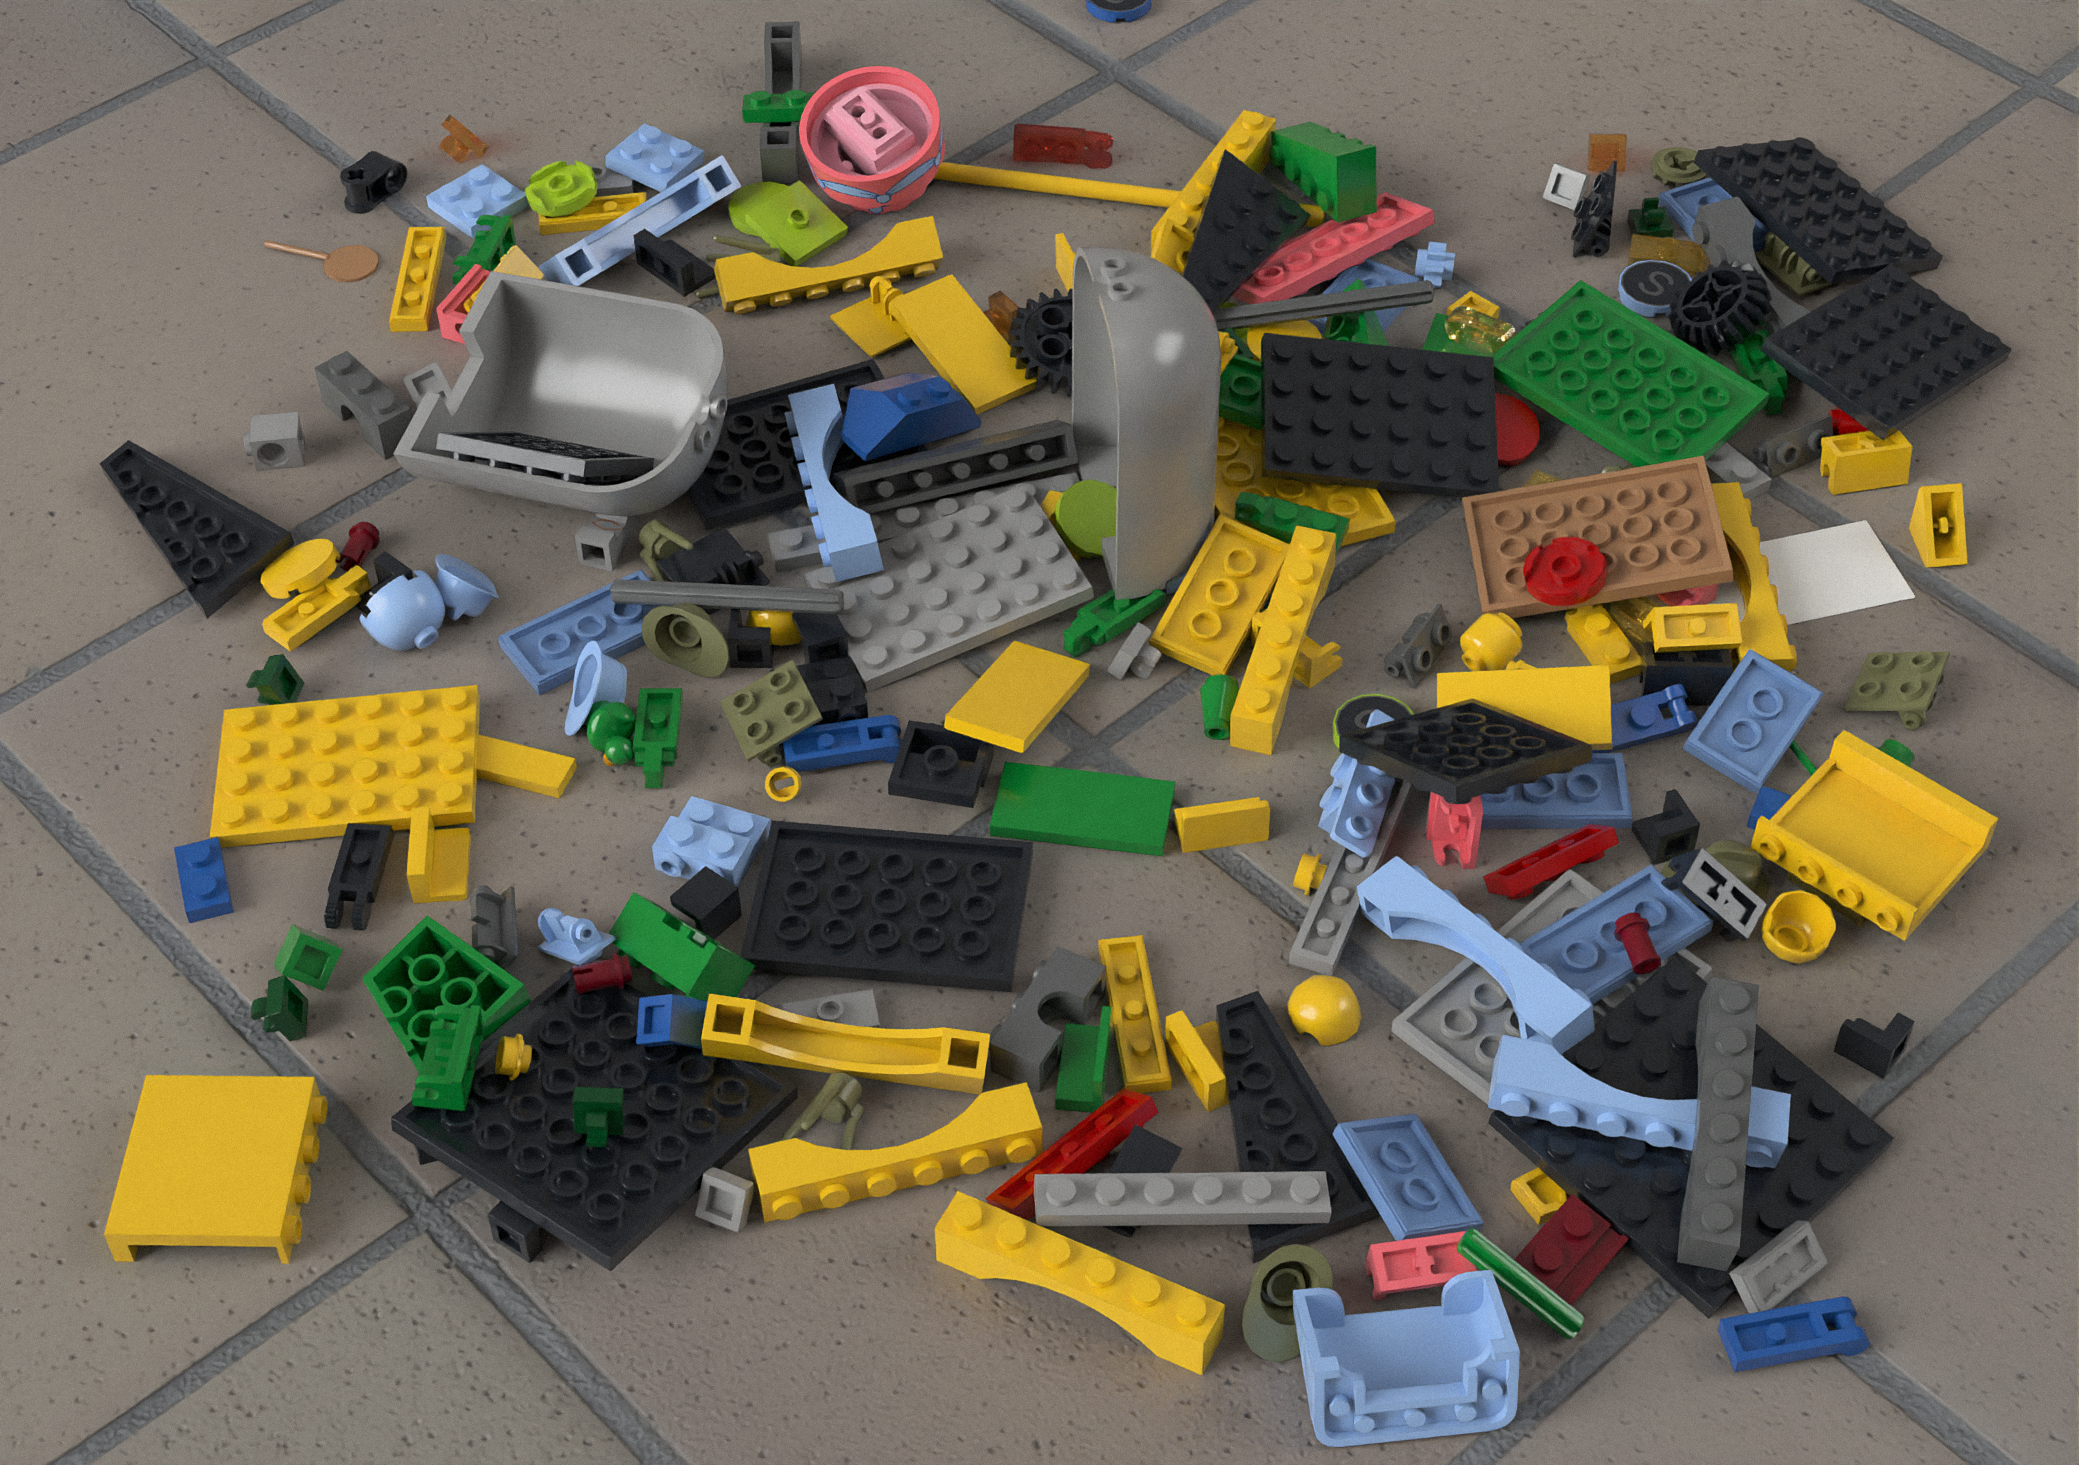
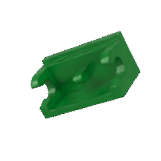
M481 215L478 217L477 224L482 226L488 225L492 229L490 232L487 230L477 231L475 241L468 254L455 258L453 264L460 268L452 276L453 284L457 285L475 264L482 266L484 270L494 271L501 262L500 259L503 255H507L508 250L516 245L512 215H504V217Z
M449 1005L437 1006L434 1009L433 1017L450 1019L454 1023L446 1021L431 1022L428 1043L419 1076L416 1077V1088L412 1094V1105L465 1111L484 1037L481 1006L471 1005V1008Z

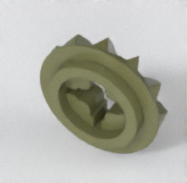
M1683 147L1666 148L1657 152L1651 160L1650 170L1653 171V178L1662 180L1663 186L1670 184L1676 187L1684 186L1705 179L1707 174L1693 163L1697 152L1692 149Z

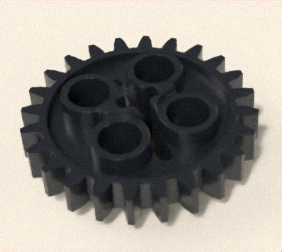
M1071 288L1067 296H1062L1058 289H1054L1053 298H1049L1041 292L1039 293L1038 303L1030 298L1027 299L1026 309L1019 307L1016 318H1012L1008 344L1011 345L1009 355L1010 357L1017 358L1016 369L1026 368L1025 379L1038 377V388L1043 387L1047 383L1051 384L1052 394H1055L1060 387L1065 388L1067 397L1072 395L1073 289Z

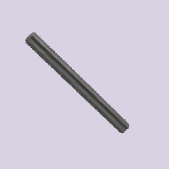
M1425 280L1220 308L1213 314L1218 331H1224L1229 327L1235 330L1428 304L1433 302L1434 290L1431 281Z
M624 579L615 580L610 587L611 600L616 604L673 606L679 603H692L701 608L839 614L844 609L845 604L844 594L838 589Z

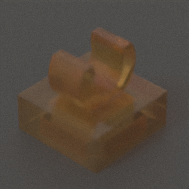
M449 115L441 124L452 135L446 136L441 141L439 147L459 164L467 158L469 150L481 158L489 148L453 116Z
M1589 133L1587 169L1589 171H1607L1615 160L1617 161V171H1625L1627 134Z
M1000 290L988 297L989 310L983 313L1001 336L1003 335L1008 340L1012 318H1016L1019 307Z

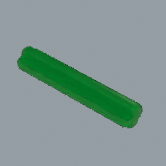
M1470 1228L1459 1239L1457 1243L1459 1254L1481 1271L1492 1270L1495 1281L1500 1287L1565 1339H1572L1584 1325L1582 1314L1479 1231Z

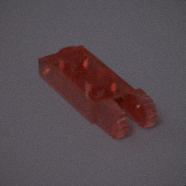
M1017 123L1014 126L1013 161L1085 164L1091 169L1109 168L1112 164V154L1107 152V150L1113 146V136L1104 132L1100 133L1099 131H1086V128Z

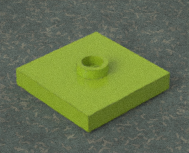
M800 180L747 212L745 222L767 244H770V247L779 248V255L790 266L796 267L846 236L848 226Z

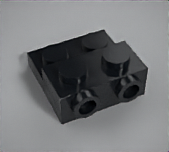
M850 656L797 665L823 718L812 726L869 718L867 700L860 674H857L855 664Z
M909 720L888 781V793L894 796L974 808L980 787L984 788L992 763L993 744L944 728V725Z

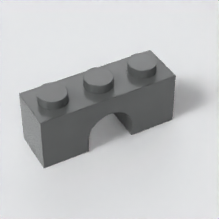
M348 351L314 367L322 402L342 421L355 415L362 429L364 441L385 460L394 456L393 453L413 418L411 408Z
M1057 946L1047 961L1042 960L1038 964L1033 974L1032 983L1026 992H1019L1011 1005L1010 1015L1004 1024H998L992 1030L988 1048L990 1051L991 1071L1019 1084L1027 1082L1030 1089L1040 1093L1060 1064L1062 1053V1031L1046 1024L1053 1020L1064 1019L1079 1025H1086L1106 995V966Z

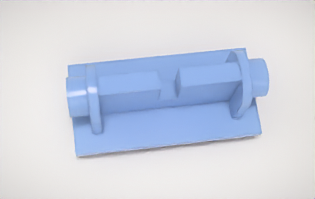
M555 908L545 909L538 917V926L546 941L537 946V949L577 965L587 964L596 960L603 954V948L616 940L613 935L598 931L592 921L585 918L578 919L569 915L564 916L560 910Z

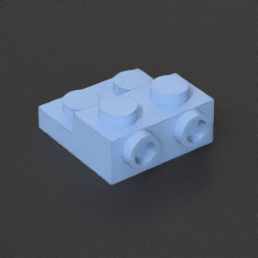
M691 796L679 817L670 816L652 845L655 870L662 871L672 877L679 876L690 880L703 867L707 866L739 888L769 835L771 820Z

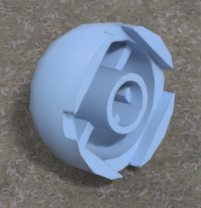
M414 571L418 577L407 580L404 575L395 578L382 587L366 604L371 612L367 618L361 614V624L380 645L392 650L404 651L415 647L419 649L426 648L437 639L439 635L437 630L442 625L446 610L439 588L424 571Z

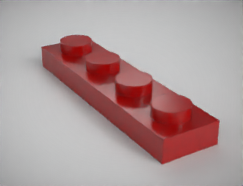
M1123 1088L986 1197L987 1203L1025 1220L1032 1219L1036 1216L1033 1187L1035 1174H1083L1093 1165L1103 1162L1110 1155V1151L1128 1138L1135 1124L1143 1128L1146 1122L1159 1113L1152 1097Z

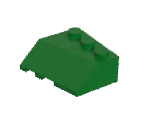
M428 915L362 978L418 1073H420L428 1043L431 1022L446 1021L454 1023L450 1019L434 1018L435 1007L442 1005L471 1008V1005L481 1006L484 1041L531 1002L525 985Z

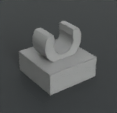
M1554 163L1542 198L1575 210L1578 201L1584 197L1591 175L1561 163Z
M1138 622L1118 651L1107 672L1121 680L1130 667L1138 677L1147 679L1162 655L1156 648L1144 645L1152 630Z
M715 1167L708 1169L703 1173L695 1216L738 1233L747 1225L755 1183Z

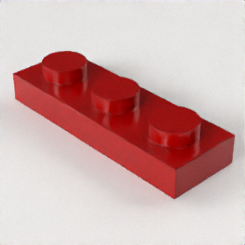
M1588 824L1483 876L1488 893L1508 896L1510 900L1523 898L1534 891L1533 886L1543 881H1555L1567 872L1569 868L1579 863L1587 864L1605 856L1604 851L1619 844L1614 827Z

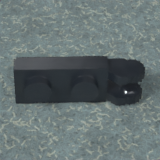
M348 823L328 886L329 897L324 911L326 928L337 929L343 916L344 901L355 902L351 915L353 930L365 931L371 915V903H375L394 838L391 825Z

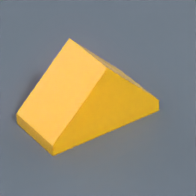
M1962 483L1919 487L1909 530L1925 568L1968 564Z

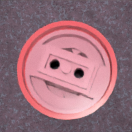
M886 66L862 67L831 79L811 97L804 108L800 120L799 137L801 146L817 184L835 201L848 204L853 209L866 211L870 214L878 215L889 211H899L921 197L927 185L935 177L945 154L943 127L934 94L921 79L898 68Z

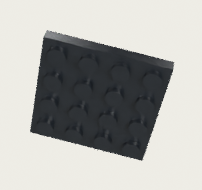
M514 431L438 433L436 449L451 451V459L466 462H475V459L487 461V466L502 469L519 467L524 468V473L538 476H548V473L561 475V480L574 483H585V481L603 482V480L620 481V479L634 480L638 474H646L653 470L654 458Z
M1473 698L1339 735V752L1357 759V763L1361 765L1373 766L1384 771L1388 777L1410 782L1418 790L1430 791L1444 797L1446 802L1451 804H1466L1471 802L1473 797L1486 793L1499 794L1506 791V787L1519 783H1536L1540 780V777L1549 774L1569 773L1573 770V767L1589 763L1592 760L1591 744Z

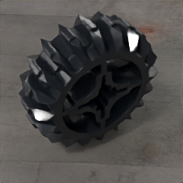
M1737 259L1729 264L1726 260H1723L1718 267L1709 264L1705 272L1700 273L1696 271V277L1691 281H1684L1685 288L1675 292L1677 300L1669 305L1672 311L1668 318L1676 338L1705 355L1710 352L1717 356L1722 349L1731 352L1733 345L1737 343L1744 345V339L1747 336L1756 335L1755 328L1766 324L1764 315L1771 312L1769 303L1772 297L1762 274H1759L1749 263L1742 264Z

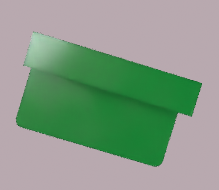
M1102 1006L1100 1026L1065 1024L1055 1097V1110L1093 1113L1103 1105L1112 1039L1111 1006Z

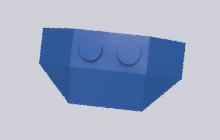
M905 373L851 388L840 438L864 461L979 428L982 421L967 401L940 376Z

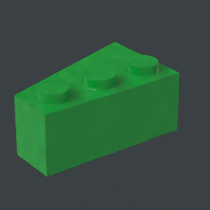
M635 892L631 895L608 933L616 939L611 943L620 948L617 952L618 957L627 955L629 964L638 969L642 964L652 970L649 977L671 990L677 987L686 993L684 997L708 1001L709 994L737 997L755 967L753 963L660 905Z

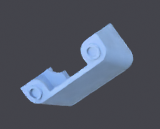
M1492 1270L1465 1272L1449 1279L1443 1287L1441 1306L1345 1315L1341 1297L1336 1291L1329 1288L1293 1290V1312L1310 1415L1316 1438L1322 1444L1330 1447H1345L1486 1432L1501 1429L1515 1417L1518 1402L1520 1350Z

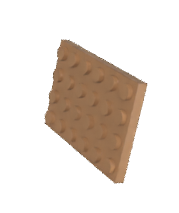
M1704 456L1462 498L1482 615L1500 612L1508 615L1510 618H1518L1734 581L1733 568ZM1560 537H1579L1593 542L1599 547V552L1605 556L1607 562L1606 584L1597 595L1583 603L1571 606H1551L1538 601L1528 592L1523 576L1525 559L1535 547L1540 544L1545 547L1552 544V539Z

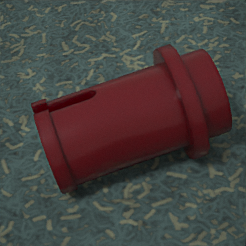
M362 521L350 528V538L341 553H339L340 559L336 560L337 564L342 563L340 565L341 569L347 572L356 565L362 568V564L370 550L377 548L380 543V533L373 524Z
M1636 912L1628 913L1618 918L1615 922L1614 936L1616 940L1623 943L1634 973L1642 975L1656 970L1661 965V958L1657 954L1649 936L1650 924L1648 920L1642 918L1641 914Z
M617 953L612 954V959L572 966L578 995L617 985L619 989H624V984L632 983L627 955L618 957Z

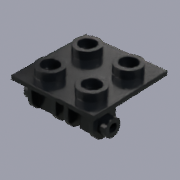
M1615 160L1606 172L1601 171L1597 175L1587 198L1582 197L1575 207L1573 216L1576 217V225L1571 234V239L1574 240L1573 257L1575 258L1582 249L1595 257H1601L1609 250L1617 161Z
M725 527L692 543L693 548L691 550L683 548L657 561V565L671 582L766 586L770 584V580L759 568V566L764 564L763 557L759 551H745ZM702 608L709 615L720 610L716 608Z

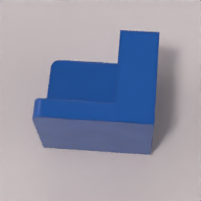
M675 994L639 998L636 1044L648 1047L678 1044L702 1049L701 1036L708 1001Z

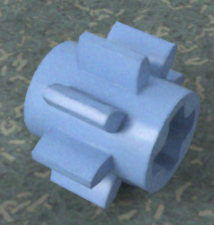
M1429 241L1428 250L1418 249L1415 277L1424 278V281H1431L1433 288H1441L1442 280L1452 281L1455 253L1446 252L1447 243Z

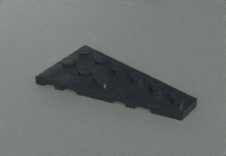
M1226 149L1218 161V168L1212 179L1211 189L1204 203L1193 236L1194 240L1188 251L1184 270L1181 273L1203 297L1212 315L1297 234L1311 217L1296 201L1288 198L1275 188L1270 181L1261 177Z
M130 440L100 463L104 475L207 619L264 571L269 564L295 544L291 532Z
M1259 991L1216 1005V1021L1239 1172L1326 1171L1332 1212L1329 1223L1247 1224L1253 1264L1262 1261L1283 1246L1292 1244L1304 1245L1380 1216L1332 1135L1338 1125L1337 1121Z

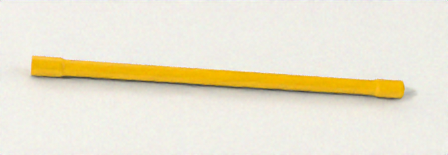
M947 162L940 164L933 178L1169 208L1181 192ZM1299 204L1301 208L1311 215L1305 227L1315 228L1324 223L1325 212L1322 211L1320 206Z

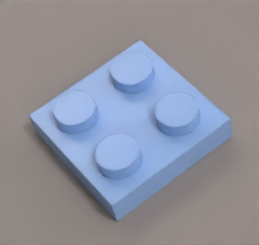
M644 123L606 155L605 167L662 192L687 177L701 165L704 159V150Z
M483 164L426 196L428 208L472 239L475 238L477 231H485L492 228L488 225L482 226L477 224L476 221L479 216H513L529 207L526 194Z

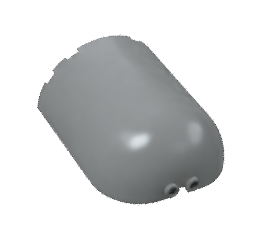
M1080 247L1076 251L1073 265L1072 430L1079 461L1075 466L1080 481L1093 479L1106 482L1117 489L1116 536L1101 538V551L1116 600L1134 599L1152 594V591L1156 589H1165L1166 581L1181 573L1186 574L1214 526L1221 372L1220 338L1214 317L1203 297L1186 278L1173 268L1154 258L1129 250L1109 247Z
M490 271L459 330L471 356L445 403L441 394L426 391L393 453L404 470L413 476L422 477L427 480L611 516L630 517L654 512L671 504L696 482L709 463L719 440L727 410L728 395L727 362L721 337L707 317L684 305ZM514 431L654 458L653 470L646 474H638L634 480L620 479V481L603 480V482L585 481V483H574L561 480V475L548 473V476H538L524 473V468L519 467L502 469L487 466V461L475 459V462L451 459V451L436 449L438 433Z

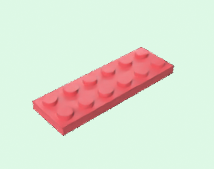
M1384 192L1377 196V212L1339 223L1331 219L1288 241L1232 297L1249 304L1286 300L1305 294L1309 291V288L1323 281L1334 279L1338 273L1352 266L1364 263L1367 258L1379 252L1391 249L1394 244L1407 237L1420 234L1421 230L1435 223L1434 211Z

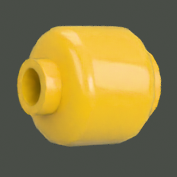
M1485 613L1481 615L1460 637V646L1464 653L1462 655L1463 662L1472 671L1504 670L1511 660L1513 661L1522 650L1520 638L1522 631L1512 618L1504 613Z

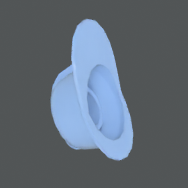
M437 554L436 563L439 570L435 584L443 596L446 615L452 620L456 621L462 614L478 617L494 597L499 598L494 584L484 573L456 557Z
M594 640L588 642L584 647L576 666L573 694L565 721V733L567 736L574 735L580 729L587 718L592 704L595 702L606 700L624 703L626 667L616 659L602 654L600 644Z

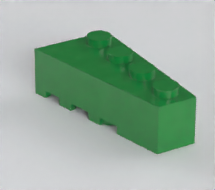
M1310 121L1271 131L1272 146L1269 147L1268 153L1272 165L1278 168L1289 181L1299 187L1306 196L1310 197L1320 206L1322 211L1326 212L1337 223L1377 212L1375 145H1362V141L1356 138L1347 140L1345 134L1340 132L1332 134L1329 128Z

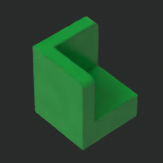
M292 924L274 966L282 975L324 991L343 949L329 938Z

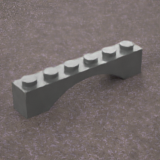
M800 21L765 22V91L770 94H785L790 90H801L802 46ZM800 121L763 123V126L760 128V159L763 182L787 184L799 181Z
M1739 197L1699 206L1696 221L1692 227V234L1695 242L1701 245L1709 256L1712 265L1718 267L1723 260L1731 264L1738 259L1742 264L1749 263L1766 280L1772 297L1769 303L1771 312L1764 315L1766 324L1759 326L1761 330H1767L1769 336L1811 312L1785 296L1765 276L1757 262L1753 249V230L1756 219Z
M1711 976L1699 1002L1696 1033L1698 1058L1697 1111L1690 1169L1680 1221L1677 1262L1727 1271L1740 1248L1759 985Z

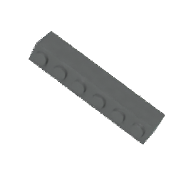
M1057 419L834 473L838 494L854 507L870 514L1076 464L1079 461L1072 424Z

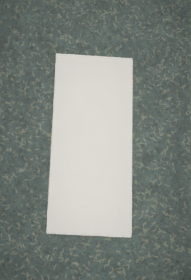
M1866 520L1760 542L1759 549L1761 555H1766L1769 562L1768 578L1770 584H1775L1777 587L1779 614L1786 616L1787 625L1915 598L1914 593ZM1736 581L1720 583L1716 599L1708 604L1737 603L1739 621L1741 622L1745 616L1743 597ZM1656 595L1629 599L1642 624L1654 607L1668 606ZM1646 630L1652 642H1654L1652 630Z

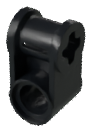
M371 151L352 166L345 168L340 174V179L346 187L347 196L344 200L346 209L352 213H367L392 194L399 192L407 179L406 166L377 151Z

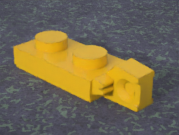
M356 565L339 578L331 580L327 578L313 589L302 592L263 620L264 632L288 651H293L353 608L361 600L360 595L372 587L368 573Z
M1601 604L1566 609L1567 631L1592 666L1609 665L1610 684L1639 675L1640 655Z

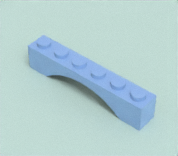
M723 155L656 196L541 264L539 268L547 281L579 286L634 253V234L646 229L656 237H660L741 187V184Z
M834 384L788 395L792 411L785 412V417L790 435L798 434L797 437L791 438L796 460L805 459V462L798 464L803 487L812 486L811 489L804 490L810 514L819 513V515L811 517L817 540L825 539L826 541L818 544L824 568L832 566L836 582L883 571L884 568L870 514L854 507L841 497L829 482L832 464L839 449L844 444V441L840 438L844 420Z
M1396 855L1357 886L1361 914L1392 939L1417 940L1440 945L1463 954L1482 966L1499 982L1511 1000L1519 1021L1522 1039L1551 1044L1560 1054H1563L1595 1031L1593 1004L1584 992L1579 989H1571L1563 983L1551 967L1545 963L1538 964L1525 954V951L1518 942L1512 938L1506 939L1496 932L1484 916L1479 913H1471L1460 904L1457 897L1447 889L1441 890L1429 881L1427 875L1418 866H1410Z
M1503 1035L1494 1059L1488 1108L1500 1110L1514 1117L1528 1116L1550 1121L1557 1126H1576L1595 1130L1609 1137L1624 1136L1643 1140L1657 1147L1671 1146L1692 1151L1697 1099L1664 1100L1642 1097L1621 1091L1584 1073L1567 1061L1551 1044ZM1751 1087L1746 1155L1747 1165L1752 1167H1776L1788 1142L1791 1094Z

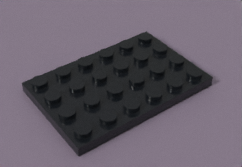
M1797 137L1793 140L1784 141L1771 140L1766 143L1757 144L1744 143L1739 146L1730 147L1717 146L1712 149L1698 150L1694 159V164L1733 198L1739 197L1755 218L1830 284L1867 279L1891 264L1907 273L1937 269L1943 256L1931 246L1932 244L1929 240L1917 235L1907 226L1908 224L1904 219L1890 212L1884 207L1882 200L1870 195L1861 187L1857 179L1844 173L1838 168V164L1833 159L1824 156L1815 148V144L1806 138Z
M1891 264L1767 337L1760 351L1884 441L1898 430H1901L2005 362L2012 349L2002 343L1997 335L1985 331L1971 321L1967 314L1954 309L1941 300L1937 293L1924 288L1914 281L1906 271L1896 268Z
M1264 333L1261 339L1262 477L1461 498L1498 492L1499 475L1493 357Z
M874 359L727 400V410L722 430L712 457L700 477L687 490L706 530L807 501L804 490L811 489L812 486L803 487L798 464L805 462V459L796 460L791 438L797 437L798 434L790 435L785 417V412L792 411L788 395L834 384L844 420L851 388L885 379ZM844 442L832 464L829 482L837 491L834 473L924 452L927 449L922 444L864 461Z
M772 821L741 957L755 965L753 970L1012 992L1033 859V842Z

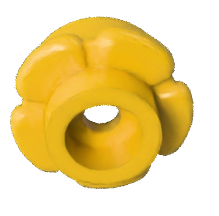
M1303 853L1294 878L1293 887L1305 890L1304 895L1306 896L1309 895L1311 888L1318 890L1328 865L1320 863L1321 854L1317 853L1316 857Z
M516 1034L514 1038L502 1036L496 1051L495 1073L508 1075L511 1081L518 1077L519 1072L526 1073L531 1061V1045L524 1044L521 1034Z

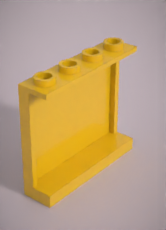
M1843 730L1834 739L1829 758L1770 820L1762 815L1760 816L1750 848L1761 854L1765 859L1796 875L1803 882L1811 884L1834 898L1841 905L1854 910L1877 924L1881 929L1905 941L1988 848L1999 818Z
M146 1075L104 1232L115 1262H135L139 1245L276 1247L281 1263L289 1264L293 1244L298 1245L302 1237L301 1206L302 1204H307L310 1199L311 1179L308 1175L310 1164L317 1163L319 1157L318 1126L319 1124H325L328 1113L327 1098L320 1095L315 1077Z

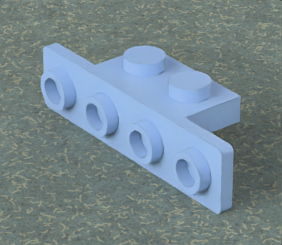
M1376 709L1370 714L1366 728L1395 719ZM1341 754L1330 772V775L1334 777L1333 783L1326 790L1320 801V807L1324 810L1318 827L1330 833V837L1334 841L1359 856L1367 858L1372 853L1396 778L1388 777L1380 769L1357 763V759Z

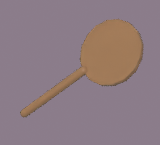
M269 240L264 242V246L267 248L324 260L325 274L330 279L338 282L350 283L363 280L372 275L379 264L377 254L371 248L362 245L343 246L328 254Z

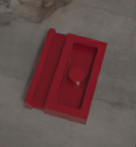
M1572 1194L1514 1260L1569 1305L1574 1307L1626 1247L1629 1238L1624 1234L1620 1236L1610 1228L1611 1224Z

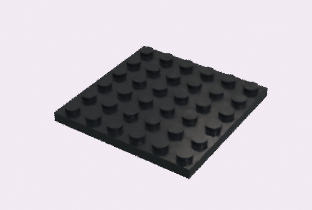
M1674 956L1594 1025V1032L1561 1055L1590 1077L1621 1091L1642 1097L1664 1100L1697 1099L1698 1058L1696 1033L1699 1002L1708 983ZM1756 1024L1752 1086L1791 1094L1788 1142L1775 1168L1766 1166L1752 1167L1746 1164L1740 1248L1728 1270L1722 1271L1677 1262L1680 1221L1692 1151L1671 1146L1657 1147L1646 1141L1624 1136L1609 1137L1598 1131L1576 1126H1557L1550 1121L1528 1116L1514 1117L1500 1110L1492 1112L1488 1122L1570 1196L1573 1194L1611 1224L1610 1228L1620 1236L1623 1234L1627 1236L1629 1240L1626 1246L1708 1319L1738 1292L1729 1274L1731 1271L1795 1221H1808L1810 1224L1886 1152L1895 1139Z
M571 968L482 1042L465 1111L413 1106L412 1101H410L391 1117L392 1131L607 1270L612 1271L701 1188L704 1172L712 1167L721 1170L798 1098V1085L761 1063L703 1055L702 1049L678 1044L653 1047L636 1044L639 998L648 996L628 984H624V989H619L617 985L578 995ZM516 1034H521L524 1044L531 1045V1061L528 1071L526 1073L519 1072L518 1077L511 1081L508 1075L495 1073L496 1051L502 1036L514 1038ZM575 1087L624 1088L625 1121L623 1135H608L606 1147L586 1146L587 1134H577L574 1132L573 1097Z

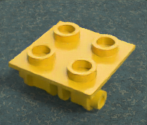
M880 276L874 277L870 282L871 297L830 315V319L871 358L911 340V337L888 309L890 300L904 294L900 289H894L887 277Z

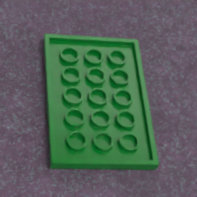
M1582 280L1577 282L1491 356L1494 359V378L1635 467L1704 456L1706 461L1764 408L1769 398L1768 392Z

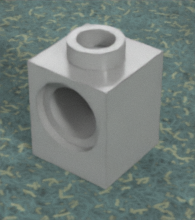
M298 412L251 416L250 432L244 433V447L247 456L253 455L257 471L304 467L305 437Z

